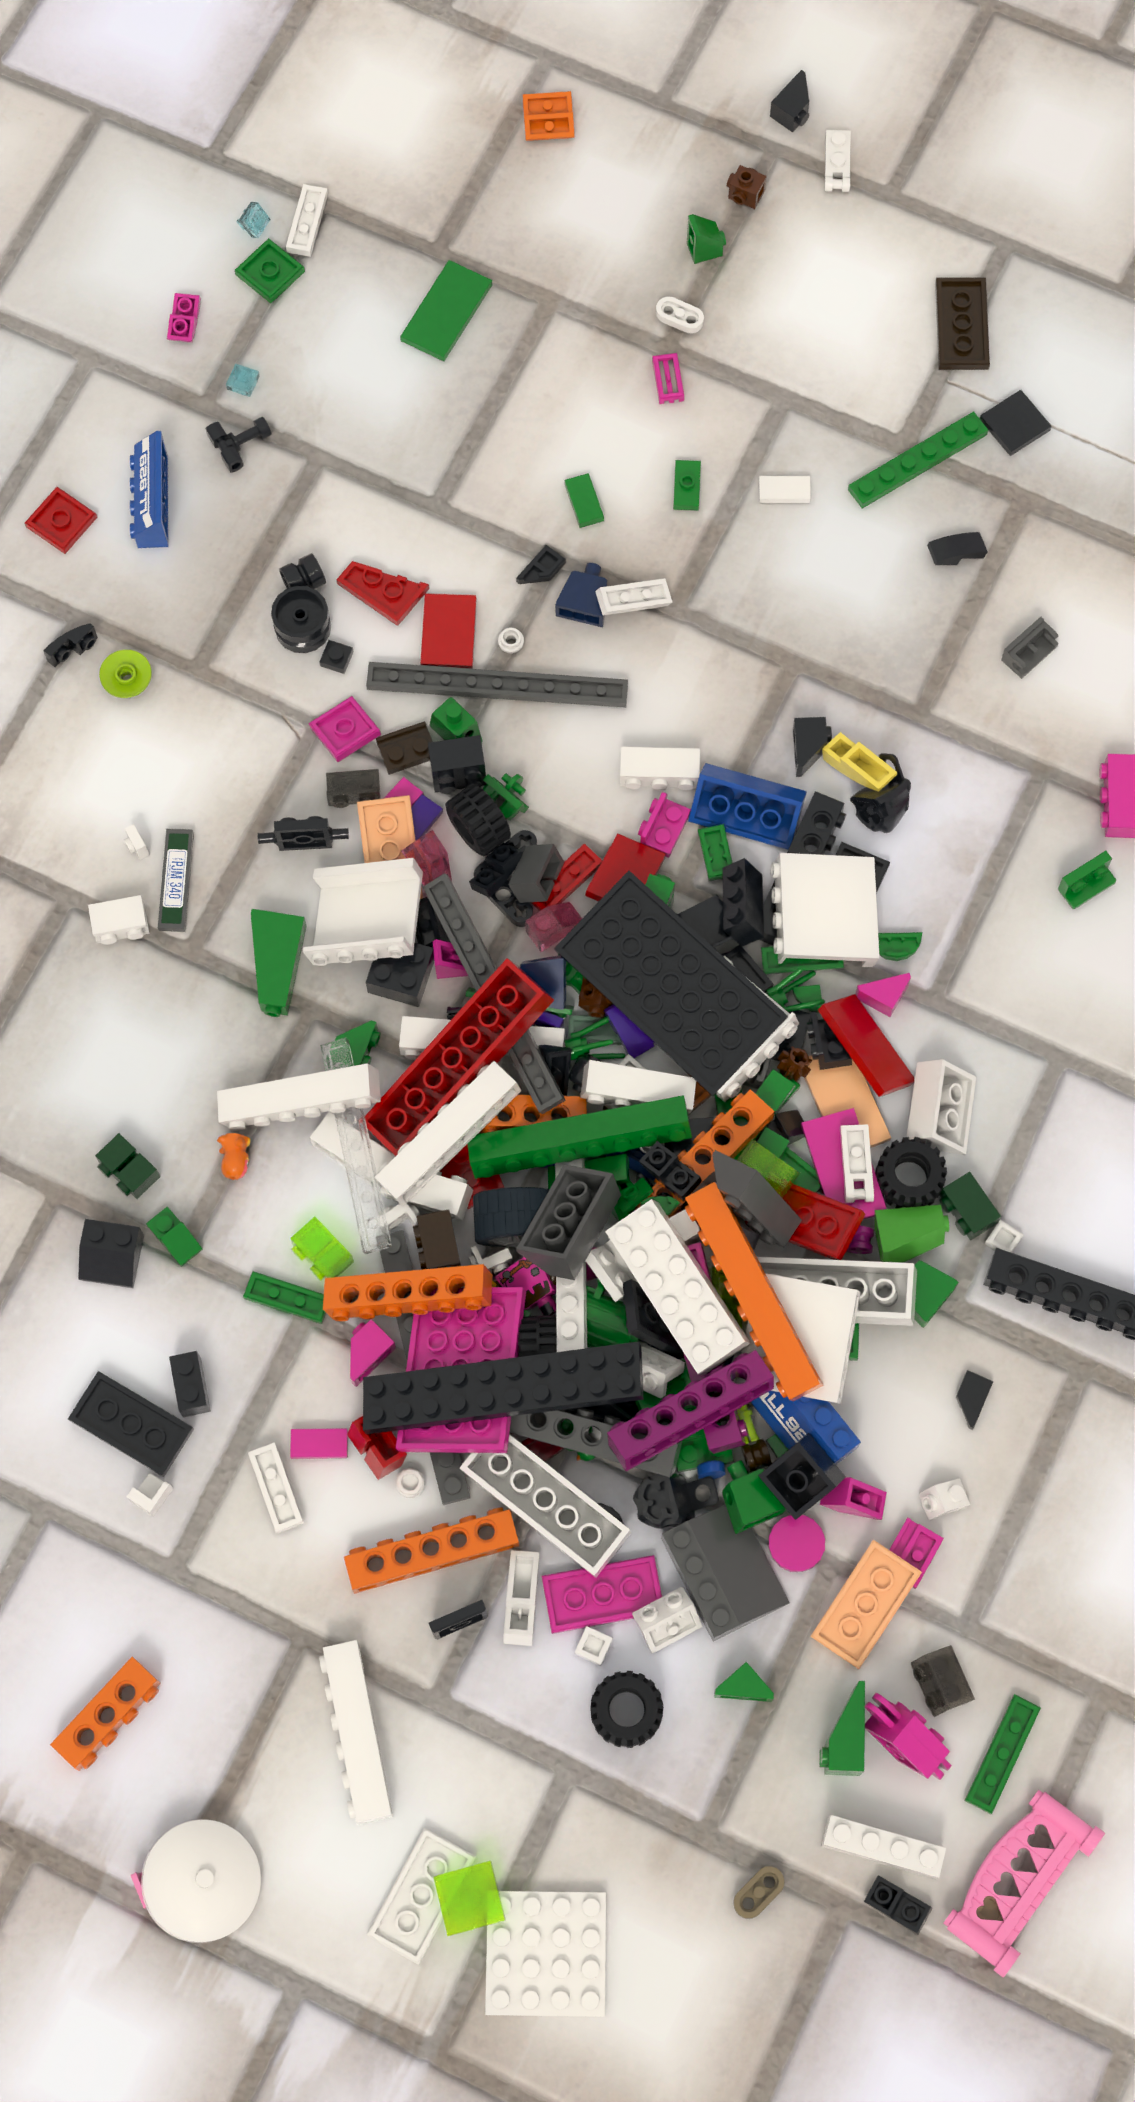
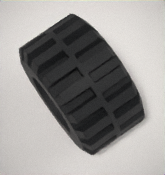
M470 784L445 803L448 817L465 843L483 857L488 855L511 838L510 827L502 811L494 800L479 786Z
M903 1137L902 1142L895 1140L892 1142L891 1147L887 1146L884 1149L875 1174L882 1196L886 1197L885 1202L888 1205H891L893 1202L896 1204L895 1208L926 1206L927 1204H933L935 1199L939 1197L946 1181L947 1167H944L946 1161L944 1156H939L940 1150L937 1147L934 1149L930 1147L932 1143L928 1140L923 1144L920 1142L921 1138L915 1137L913 1141H910L909 1137ZM902 1163H915L924 1170L927 1178L926 1182L919 1186H907L899 1181L895 1174V1168Z
M556 1315L523 1316L518 1335L519 1357L557 1352Z
M619 1671L610 1677L604 1678L603 1682L596 1687L591 1699V1720L595 1730L603 1737V1740L614 1744L616 1747L633 1748V1746L644 1744L655 1735L662 1721L664 1707L659 1689L657 1690L655 1683L651 1679L648 1680L641 1673L635 1674L633 1671L621 1673ZM620 1693H633L643 1702V1717L634 1726H620L611 1718L609 1711L610 1703Z

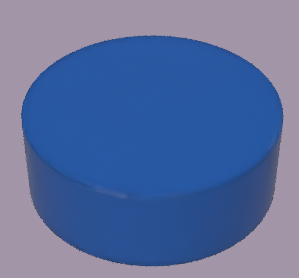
M718 1460L701 1463L696 1468L698 1479L705 1477L717 1479L726 1475L725 1464Z

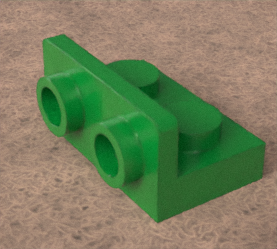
M1106 850L1062 878L1058 890L1072 909L1078 908L1116 883V878L1108 869L1112 857Z
M701 1429L683 1439L677 1462V1472L696 1470L699 1464L707 1461L718 1460L724 1464L733 1463L732 1449L713 1454L708 1448L704 1429Z

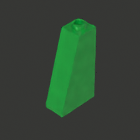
M251 909L258 1001L261 1011L271 1017L288 1016L307 927L305 918Z

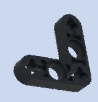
M522 830L505 844L518 849L521 846L520 840L523 839L525 842L530 840V845H537V838L531 831ZM523 846V847H521V848L519 849V850L522 851V854H523V852H524L526 846ZM486 860L476 867L474 877L487 867ZM506 880L490 898H487L512 924L518 927H525L533 919V908L529 902L520 903L508 885L509 881ZM501 889H506L511 893V897L506 901H500L497 899L496 893ZM514 902L520 911L526 910L525 918L522 916L516 917V909L512 906Z

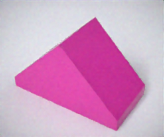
M434 940L433 949L437 979L468 976L452 943Z
M910 973L857 985L855 994L864 1004L891 1017L909 986Z

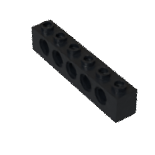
M815 791L787 853L824 855L826 850L831 851L836 840V836L833 833L836 827L841 829L846 818V814L843 813L845 803ZM818 822L825 823L828 827L825 829H819L815 826V824ZM814 845L817 850L811 852L806 850L805 846ZM775 880L763 904L764 938L759 939L774 946V940L777 938V929L773 928L772 923L773 914L776 912V903H772L771 898L772 889L775 887Z
M996 1248L983 1284L988 1286L991 1292L1000 1295L1008 1293L1016 1296L1015 1299L1022 1303L1031 1304L1034 1302L1042 1305V1308L1052 1313L1061 1311L1069 1314V1318L1075 1321L1085 1322L1087 1320L1096 1323V1327L1101 1330L1112 1331L1113 1329L1122 1332L1125 1338L1135 1340L1134 1294ZM1018 1273L1022 1277V1283H1013L1009 1278V1274ZM1036 1283H1046L1049 1287V1292L1042 1293L1038 1291ZM1071 1291L1075 1295L1076 1301H1066L1062 1292ZM1089 1301H1099L1102 1305V1310H1093L1090 1307ZM1123 1309L1127 1311L1129 1320H1121L1117 1316L1116 1310Z

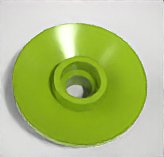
M128 649L110 654L103 661L99 671L100 682L103 688L109 694L118 698H131L139 695L147 688L152 676L151 666L146 657L137 651ZM126 675H130V676H131L130 679H128V680H123V677H124V676H126Z

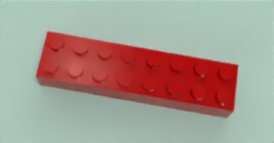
M506 958L381 1097V1102H377L360 1122L386 1148L397 1156L400 1147L407 1142H411L418 1135L419 1129L424 1124L433 1121L438 1116L437 1113L440 1108L447 1103L450 1104L464 1085L471 1084L477 1078V1074L482 1067L490 1065L493 1061L498 1063L551 1005L554 999L518 965Z

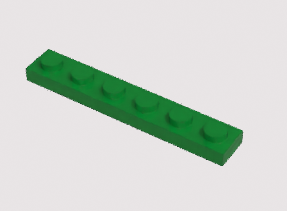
M973 411L849 484L848 491L863 509L987 436L988 429Z

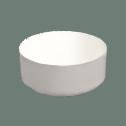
M407 1468L398 1474L396 1487L402 1496L414 1498L419 1496L424 1490L425 1481L423 1475L418 1470Z

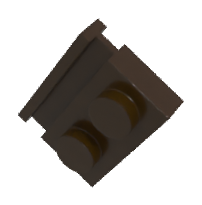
M425 721L376 738V743L388 775L430 761L428 743L433 741Z

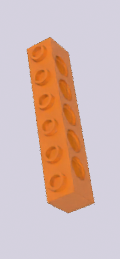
M751 1089L745 1095L740 1093L731 1102L732 1108L726 1114L721 1112L712 1121L713 1127L707 1133L702 1131L693 1140L694 1146L688 1152L683 1150L678 1155L679 1161L699 1175L702 1182L715 1171L712 1156L715 1150L734 1159L773 1119L775 1111ZM741 1116L747 1119L748 1124L738 1126L733 1120ZM723 1135L728 1138L729 1143L718 1145L714 1139L717 1136ZM703 1154L709 1157L710 1162L702 1165L697 1163L695 1158ZM655 1178L654 1182L656 1184L652 1187L654 1192L647 1198L658 1196L660 1193H667L680 1202V1205L668 1218L681 1212L686 1199L682 1201ZM640 1204L635 1207V1210L641 1207Z
M484 1264L325 1278L323 1310L333 1320L341 1322L348 1321L349 1318L354 1317L373 1319L378 1315L399 1317L402 1313L425 1315L428 1311L437 1310L444 1313L454 1312L455 1309L461 1308L480 1310L482 1307L491 1306L493 1274ZM465 1286L461 1293L456 1294L459 1288ZM438 1289L434 1295L430 1296L433 1290ZM411 1291L410 1295L404 1298V1295ZM385 1293L384 1297L377 1301L378 1297ZM358 1296L357 1300L351 1303L352 1299Z
M503 1507L487 1511V1516L476 1519V1515L461 1518L459 1520L460 1524L449 1526L448 1523H442L433 1526L432 1531L421 1534V1531H414L405 1534V1539L394 1542L393 1539H386L376 1543L377 1547L366 1550L364 1546L350 1550V1555L344 1556L354 1594L520 1547L510 1509L504 1511ZM489 1526L494 1529L495 1533L491 1539L483 1540L478 1535L479 1530L482 1527ZM457 1534H462L467 1538V1542L463 1547L456 1548L452 1546L451 1539ZM427 1543H437L439 1551L432 1556L426 1555L423 1549ZM401 1550H408L412 1556L409 1562L402 1564L396 1561L397 1553ZM373 1558H381L384 1561V1565L381 1570L374 1572L368 1568L369 1562Z

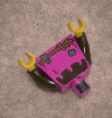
M525 1257L495 1277L497 1281H492V1287H523L526 1290L524 1310L533 1309L538 1306L543 1315H553L556 1313V1303L552 1298L556 1293V1277L550 1276Z

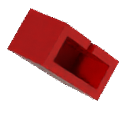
M363 1416L352 1422L347 1435L361 1455L366 1452L364 1460L378 1480L402 1466L407 1453L396 1449L397 1439L392 1431L366 1434L363 1431Z

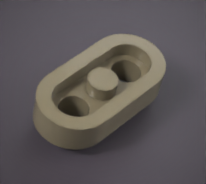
M771 1866L760 1869L735 1895L733 1905L736 1913L745 1919L758 1916L783 1890L784 1877L781 1871ZM770 1876L774 1879L775 1883L772 1888L765 1887L763 1883L765 1877ZM745 1898L753 1900L754 1906L752 1909H745L743 1907V1900Z

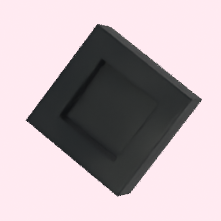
M328 640L319 662L320 666L345 674L354 652L353 647Z

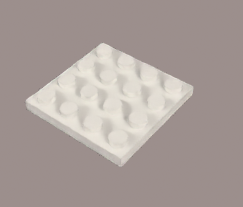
M488 1891L485 2015L605 2017L606 1892Z

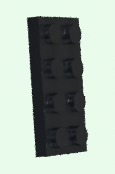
M99 1371L68 1417L70 1422L162 1477L166 1475L194 1430L189 1424Z

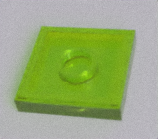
M492 1861L433 1876L447 1936L506 1921Z

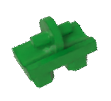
M507 773L504 774L502 780L506 783V786L495 777L487 774L483 779L487 783L483 790L494 802L500 795L505 799V802L500 806V810L506 819L511 820L519 811L523 813L527 811L529 807L513 794L516 791L522 796L526 791L521 786L523 777L520 774H516L513 777H510Z

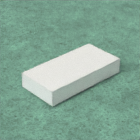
M759 476V503H810V476Z

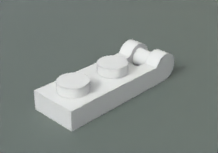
M826 130L824 191L832 192V189H842V192H849L851 131Z
M868 1124L840 1126L845 1203H854V1200L863 1199L865 1202H873L874 1189ZM854 1181H863L864 1188L854 1189Z

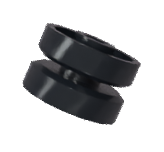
M295 586L284 590L276 597L272 604L271 617L277 639L284 648L294 653H308L317 650L325 644L330 635L331 621L325 598L317 590L308 586Z

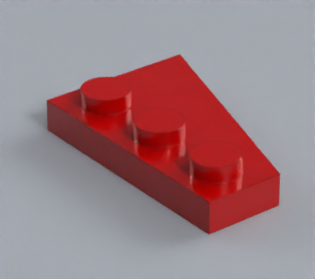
M354 561L336 579L340 587L397 626L429 590V584L412 582L407 580V577L383 573L380 569Z

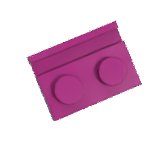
M907 1517L889 1550L922 1572L912 1587L916 1589L944 1538Z

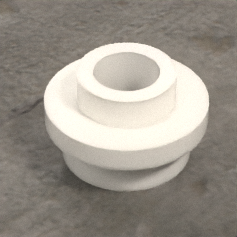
M507 628L499 634L498 645L506 653H516L523 647L524 637L519 630ZM509 639L516 641L514 644L507 643Z

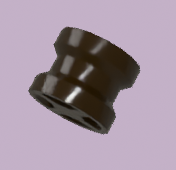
M763 1438L757 1440L756 1444L741 1446L749 1472L756 1471L757 1467L762 1465L768 1467L772 1463Z

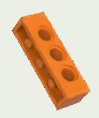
M517 1095L500 1111L508 1114L510 1120L501 1121L496 1115L479 1133L483 1134L551 1121V1115L555 1113L560 1114L563 1118L587 1114L586 1099L580 1098V1096H564L566 1101L541 1114L530 1095ZM524 1114H534L537 1118V1121H527L524 1118Z
M131 1657L50 1745L76 1770L80 1771L82 1768H89L98 1758L96 1753L103 1745L108 1747L117 1738L118 1733L116 1731L124 1723L128 1725L135 1719L139 1713L137 1708L144 1701L149 1703L159 1692L157 1687L161 1683L134 1657ZM133 1686L135 1688L134 1698L130 1701H123L121 1697L123 1689ZM107 1708H113L115 1712L114 1719L110 1723H103L101 1720L102 1712ZM86 1730H92L94 1733L93 1742L86 1746L82 1745L81 1735Z

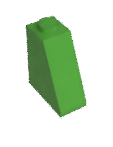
M941 1205L875 1210L874 1231L880 1262L904 1263L944 1244L945 1232H949L948 1215L943 1216Z

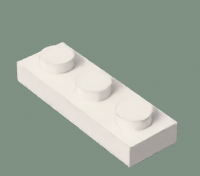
M303 184L286 244L287 253L311 257L328 196L327 188Z
M665 578L600 587L595 591L603 616L665 607L672 603Z
M275 1442L248 1452L276 1533L303 1524Z

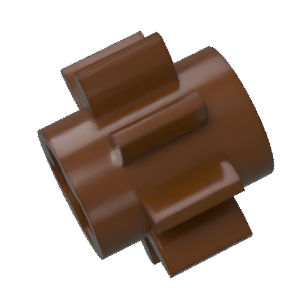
M791 1046L788 1052L783 1050L778 1057L780 1063L777 1069H780L782 1076L789 1080L797 1082L801 1076L806 1078L811 1071L808 1066L812 1059H809L805 1050Z

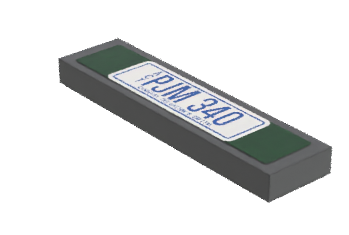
M166 829L158 917L159 931L185 932L194 836V832L191 829Z

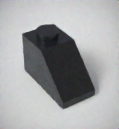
M803 70L771 102L770 117L791 132H794L799 125L803 126L809 118V95L806 74Z
M826 717L794 718L793 742L796 777H801L823 755L822 748L827 745V742L832 740L831 726H826Z

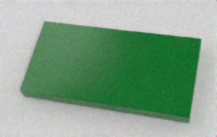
M448 260L401 334V342L444 362L492 287V280Z

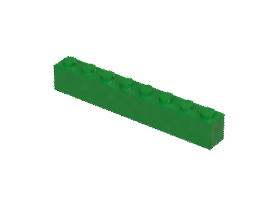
M682 1095L477 1134L468 1143V1152L474 1178L477 1179L535 1167H544L561 1162H571L577 1159L598 1157L614 1152H625L635 1148L651 1147L657 1141L661 1144L672 1141L677 1142L692 1138L685 1098Z

